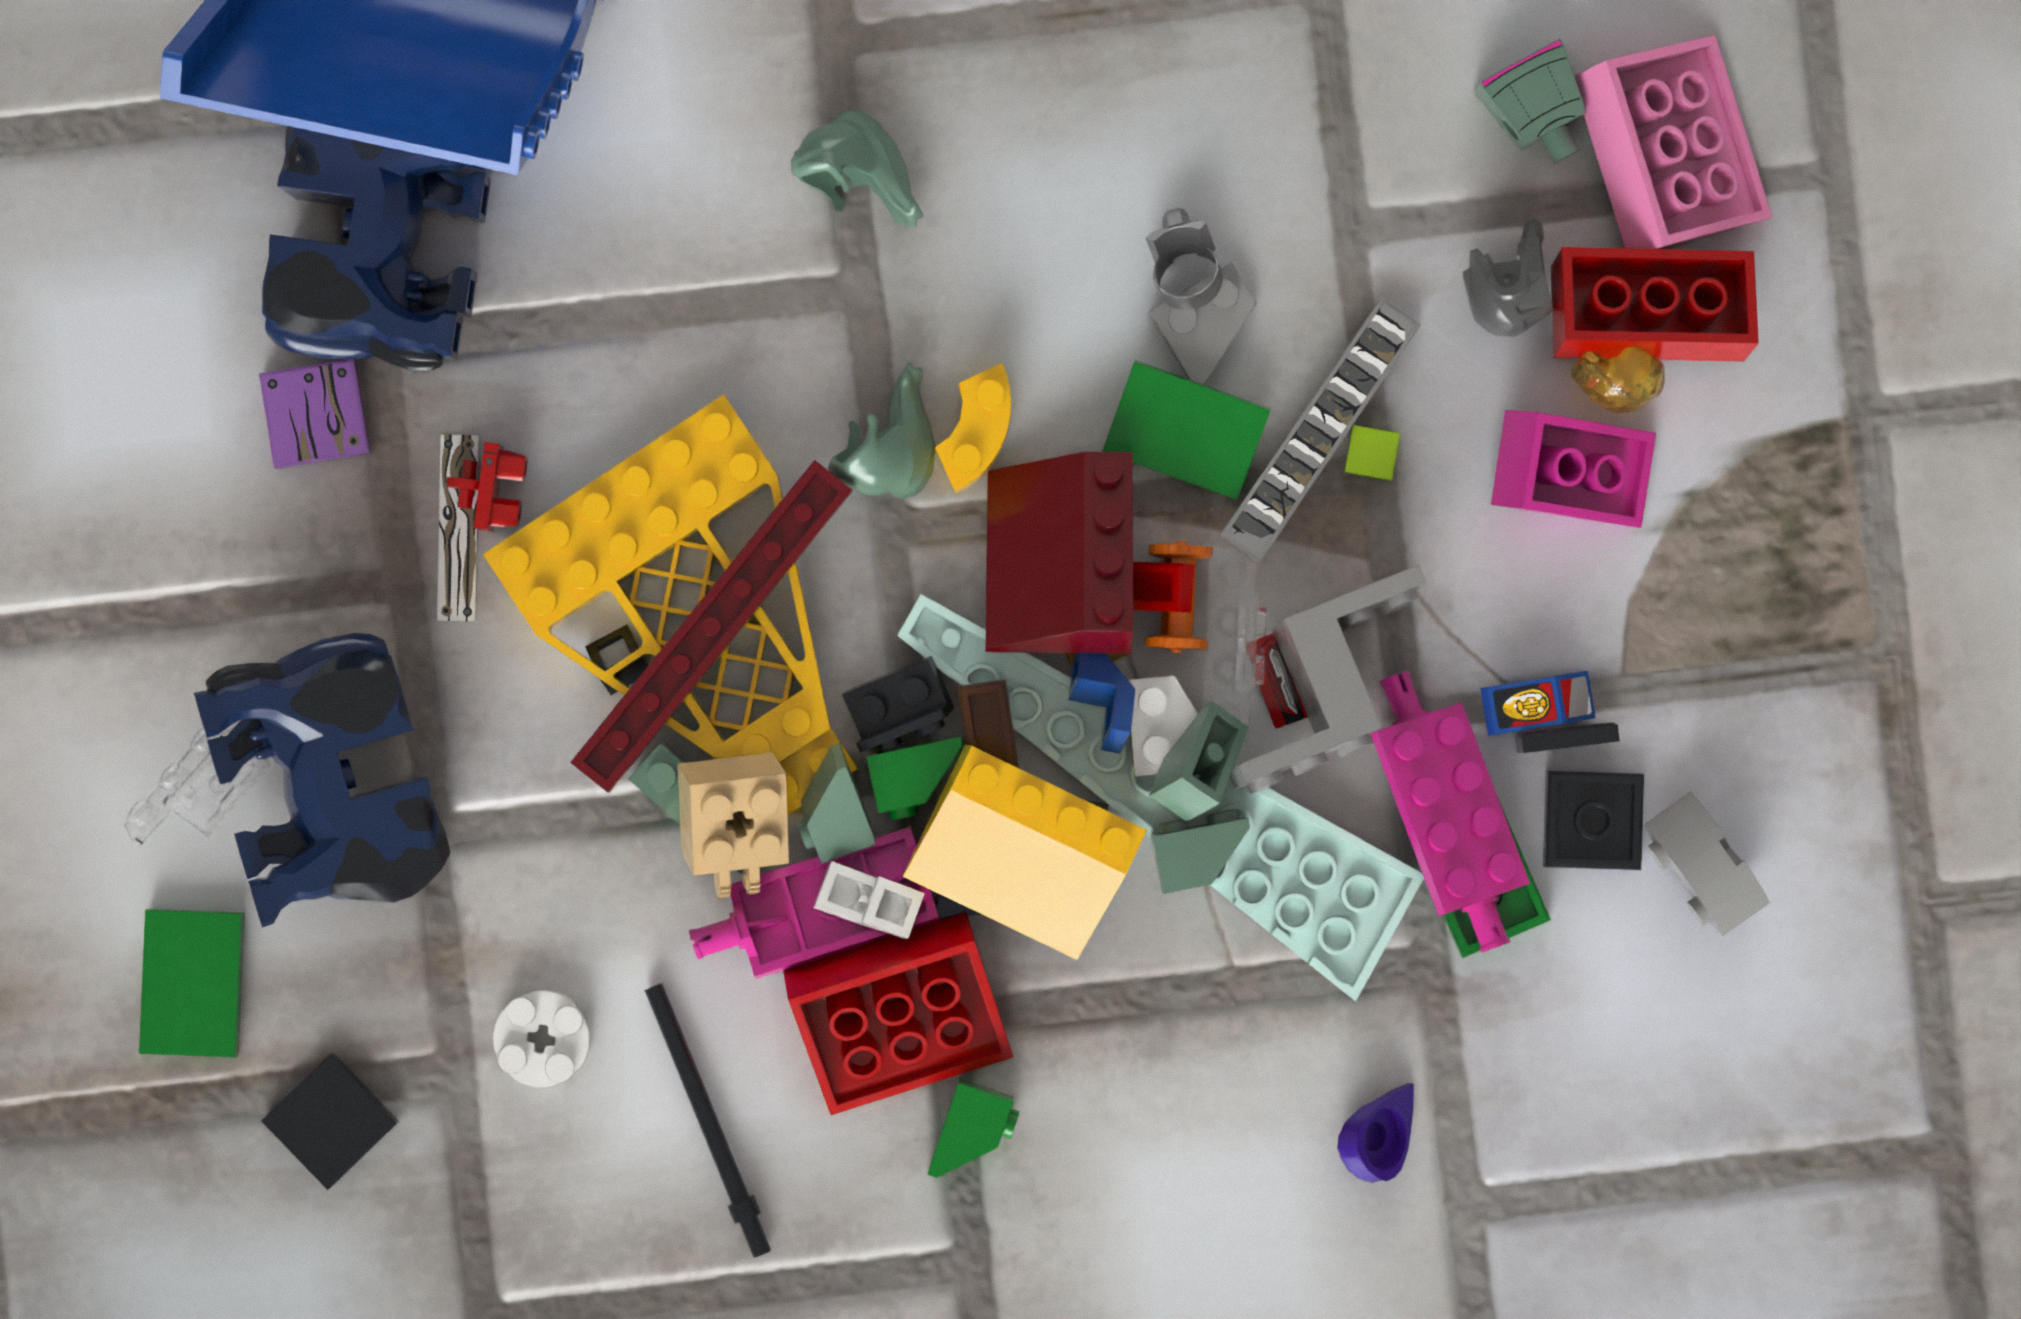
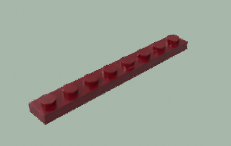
M814 460L570 763L607 793H610L831 520L853 490Z

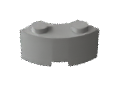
M1689 792L1644 824L1653 842L1647 846L1648 851L1663 870L1670 866L1692 898L1686 902L1689 909L1703 926L1711 922L1719 933L1724 936L1770 903L1746 862L1741 860L1730 848L1725 838L1727 835L1692 792Z

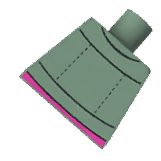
M1561 39L1548 44L1480 81L1474 89L1477 97L1520 150H1524L1542 140L1554 164L1580 150L1567 126L1579 120L1586 113Z

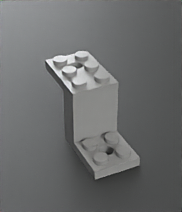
M1420 565L1287 617L1272 630L1315 734L1236 766L1230 776L1235 790L1247 786L1250 794H1253L1283 780L1282 771L1292 768L1294 775L1297 776L1329 761L1326 754L1336 750L1339 758L1374 743L1371 734L1381 729L1382 725L1343 632L1364 624L1365 620L1373 617L1371 612L1380 608L1384 616L1410 605L1409 602L1416 600L1418 597L1415 592L1427 583Z

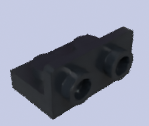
M932 656L851 688L842 694L861 737L856 743L859 752L873 747L876 754L883 753L902 743L900 736L914 730L917 731L919 737L930 734L946 725L943 719L955 708Z

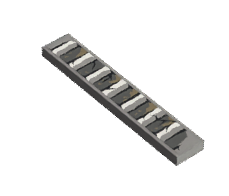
M1383 298L1378 301L1220 534L1222 538L1256 561L1260 562L1421 324Z

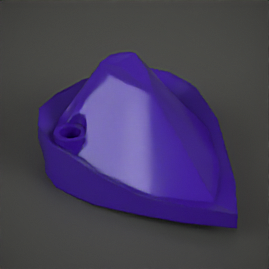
M1407 1083L1362 1106L1343 1125L1338 1136L1337 1149L1347 1170L1358 1179L1371 1183L1388 1181L1395 1178L1401 1171L1409 1149L1414 1084Z

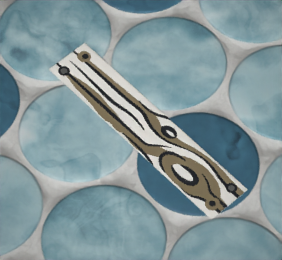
M441 435L437 621H475L477 529L473 527L478 491H474L472 509L457 507L459 489L446 487L447 477L461 478L463 460L478 462L479 435ZM478 463L475 480H478Z

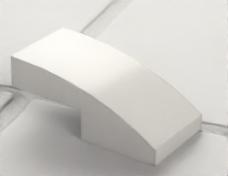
M831 861L813 908L862 926L908 939L925 893L880 876L876 878Z

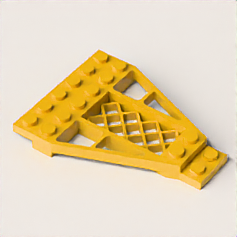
M723 394L485 552L483 556L538 637L622 695H625L630 687L617 679L615 675L642 656L652 654L656 657L668 642L664 641L663 638L669 612L689 616L692 612L670 607L675 579L702 584L699 603L707 594L708 586L715 584V581H710L714 556H716L724 570L732 563V560L711 530V522L767 485L771 488L776 508L783 499L779 475ZM699 531L708 545L684 540ZM682 546L708 551L703 579L676 574ZM675 547L670 572L645 568L646 565ZM797 562L788 573L805 650L804 659L798 661L761 605L754 614L761 625L747 623L744 626L745 628L762 631L756 659L729 654L730 643L720 656L722 658L716 685L701 682L696 685L699 688L715 691L710 717L692 691L684 702L698 721L699 729L693 731L672 716L666 723L667 726L715 759L773 752L786 772L787 815L802 806L801 799L832 745L841 744L851 773L858 769L831 726ZM635 573L629 596L621 582ZM642 573L668 578L663 606L637 601ZM607 591H610L641 635L642 645L638 650L605 671L552 633V628ZM636 606L662 611L657 637ZM767 635L787 665L762 660ZM728 659L755 664L749 692L723 687ZM761 665L788 671L783 699L756 694ZM795 675L803 689L789 698L793 676ZM721 692L748 697L743 725L716 720ZM754 699L779 703L778 706L750 724ZM716 726L740 731L724 740Z

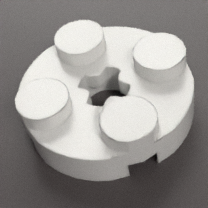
M534 990L512 1000L500 1013L493 1033V1045L500 1068L504 1072L509 1073L518 1082L532 1087H549L569 1079L584 1064L589 1054L591 1029L587 1018L584 1017L583 1012L570 997L553 990ZM540 1025L548 1026V1034L555 1037V1044L547 1045L544 1052L537 1051L536 1044L529 1041L530 1032H537Z

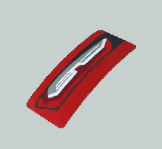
M1272 633L1246 643L1244 648L1274 727L1281 728L1307 718L1308 716L1274 634Z

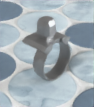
M1181 208L1169 210L1165 213L1162 220L1163 229L1151 232L1145 238L1155 262L1153 279L1162 300L1170 307L1180 310L1197 309L1208 304L1216 297L1222 286L1223 273L1214 253L1216 248L1206 222L1199 220L1191 222L1188 213ZM1197 253V256L1208 258L1216 264V273L1211 283L1202 291L1188 296H1175L1168 294L1160 288L1161 278L1165 270L1179 256Z

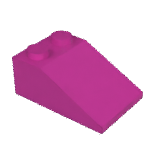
M1505 410L1491 505L1641 528L1656 433L1540 412Z

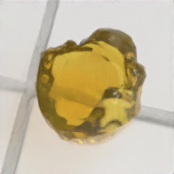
M1630 346L1625 348L1620 355L1610 359H1603L1595 352H1584L1573 366L1571 378L1589 396L1592 402L1614 413L1621 414L1642 409L1652 399L1661 394L1665 384V367L1660 360L1641 347Z

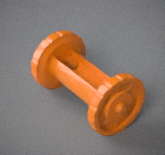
M1176 541L1175 544H1149V555L1164 558V563L1194 564L1195 569L1192 612H1162L1161 635L1145 637L1144 647L1170 649L1171 653H1181L1182 649L1208 650V640L1201 637H1193L1196 560L1212 558L1213 547L1187 545L1186 541Z

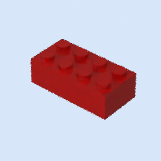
M1562 247L1550 267L1554 358L1744 362L1759 344L1754 251Z

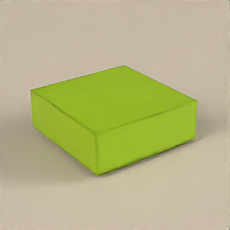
M1353 425L1343 473L1392 481L1401 433Z

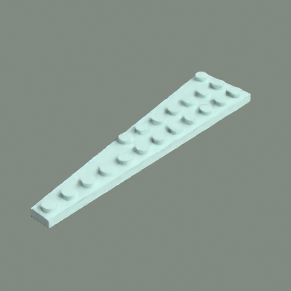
M920 594L897 635L924 658L932 656L936 667L960 686L1006 679L1014 729L1127 820L1146 829V835L1150 838L1153 834L1161 833L1159 824L1182 820L1181 817L1149 796L1157 774L1134 776L1131 735L1126 740L1120 754L1101 750L1106 708L1068 700L1071 677L1028 653L985 652V629ZM1229 779L1220 804L1188 821L1189 827L1208 824L1207 815L1229 810H1236L1237 818L1247 817L1249 819V830L1210 886L1356 1001L1424 880L1423 873L1269 787L1250 794L1247 786L1235 790L1231 779Z

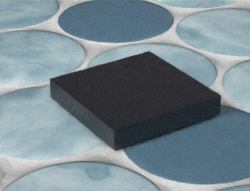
M1546 771L1543 867L1641 870L1644 774Z
M331 1053L261 1120L327 1190L335 1185L400 1122L334 1053Z

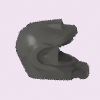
M1536 219L1528 220L1524 224L1516 259L1513 261L1493 263L1489 253L1483 255L1477 248L1470 251L1469 268L1463 271V281L1474 320L1482 328L1495 336H1518L1553 312L1545 278L1541 243L1544 240V232L1541 222Z

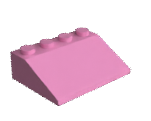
M1716 35L1605 60L1575 75L1585 105L1586 113L1584 118L1625 248L1672 249L1772 218Z

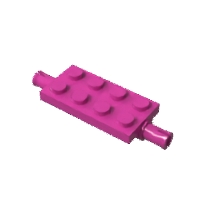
M1404 671L1400 675L1395 674L1380 681L1396 721L1392 722V726L1371 734L1438 916L1461 909L1462 913L1468 912L1481 947L1480 951L1483 953L1511 942L1495 904V901L1499 900L1497 895L1530 884L1462 702L1431 713L1428 710L1423 711L1410 677V671Z
M911 827L875 838L876 845L831 860L877 878L880 876L925 893L912 929L940 921L932 891L902 876L917 846ZM819 856L761 874L760 893L747 894L743 886V880L731 884L730 897L734 912L729 913L730 918L698 929L689 930L690 939L695 943L693 944V949L698 959L738 945L740 949L745 948L756 979L893 935L813 908L828 865L831 862L828 861L822 864Z

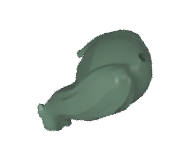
M850 109L840 112L833 119L832 123L809 132L802 140L799 149L794 152V156L791 159L792 174L809 187L819 190L826 195L834 204L836 212H841L845 206L843 199L835 190L836 186H842V190L848 192L851 190V187L867 184L881 198L896 223L901 224L903 227L911 225L915 228L917 220L923 217V213L911 193L906 165L896 143L881 124L864 111Z
M908 362L900 374L892 392L888 427L878 432V417L872 413L868 414L866 418L869 424L865 442L861 444L858 443L859 425L855 421L849 422L850 435L847 448L831 458L828 470L852 490L866 496H879L890 493L895 497L904 499L914 497L921 492L932 476L936 445L920 395V384L923 376V369L921 367L915 368L911 362Z

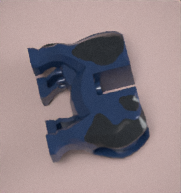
M287 126L285 158L278 177L277 186L296 200L352 207L353 209L347 208L343 219L342 233L344 238H349L348 245L270 234L269 258L262 288V314L266 317L265 330L267 335L275 344L290 352L321 359L377 357L413 372H430L440 368L443 365L444 358L457 361L463 316L471 318L477 273L472 268L458 267L445 277L430 280L424 273L415 271L411 259L421 235L423 213L426 211L443 212L453 218L465 215L474 222L485 223L491 185L490 177L486 172L476 171L458 177L446 171H459L466 166L485 170V168Z
M350 633L322 639L284 656L275 663H245L223 667L215 671L206 680L207 690L193 693L206 738L218 735L235 722L240 721L227 736L207 740L220 785L232 782L242 766L254 756L260 760L272 757L277 764L283 767L284 799L291 818L290 821L281 825H262L256 832L240 831L234 833L247 879L259 875L269 864H282L272 868L266 877L248 881L262 928L274 924L284 907L291 902L300 900H315L329 896L335 899L394 903L415 895L427 886L442 870L451 852L445 829L434 806L428 778L417 777L350 797L348 789L356 787L349 759L339 760L337 752L413 731L400 681L385 640L375 635L364 633Z

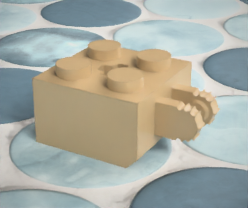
M773 752L677 764L681 847L683 857L694 876L713 873L717 898L730 897L732 889L730 871L743 869V886L747 894L760 893V867L789 863L786 772Z

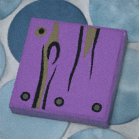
M344 359L259 373L275 469L372 454L356 359Z

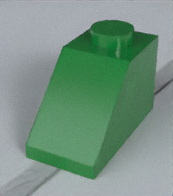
M962 736L866 756L878 813L889 811L890 820L918 815L917 805L925 804L962 749Z
M959 1078L927 1175L938 1178L998 1148L1002 1136L1011 1139L1020 1112L1011 1109L1014 1097Z

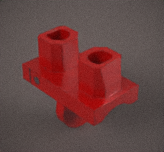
M484 442L480 480H475L478 462L463 460L461 478L447 477L446 487L459 489L457 507L472 509L474 491H478L473 528L493 532L494 527H518L521 519L522 501L498 498L500 479L525 482L528 457L504 450V446L499 443Z

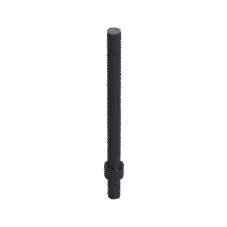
M662 983L648 988L644 991L731 1201V1204L727 1207L734 1224L740 1223L753 1258L771 1251V1248L757 1216L761 1213L755 1196H749L665 988Z

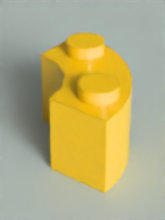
M1002 363L958 383L963 402L960 421L950 437L935 447L956 495L968 489L986 474L996 461L1005 443L1011 419V394L1007 374Z

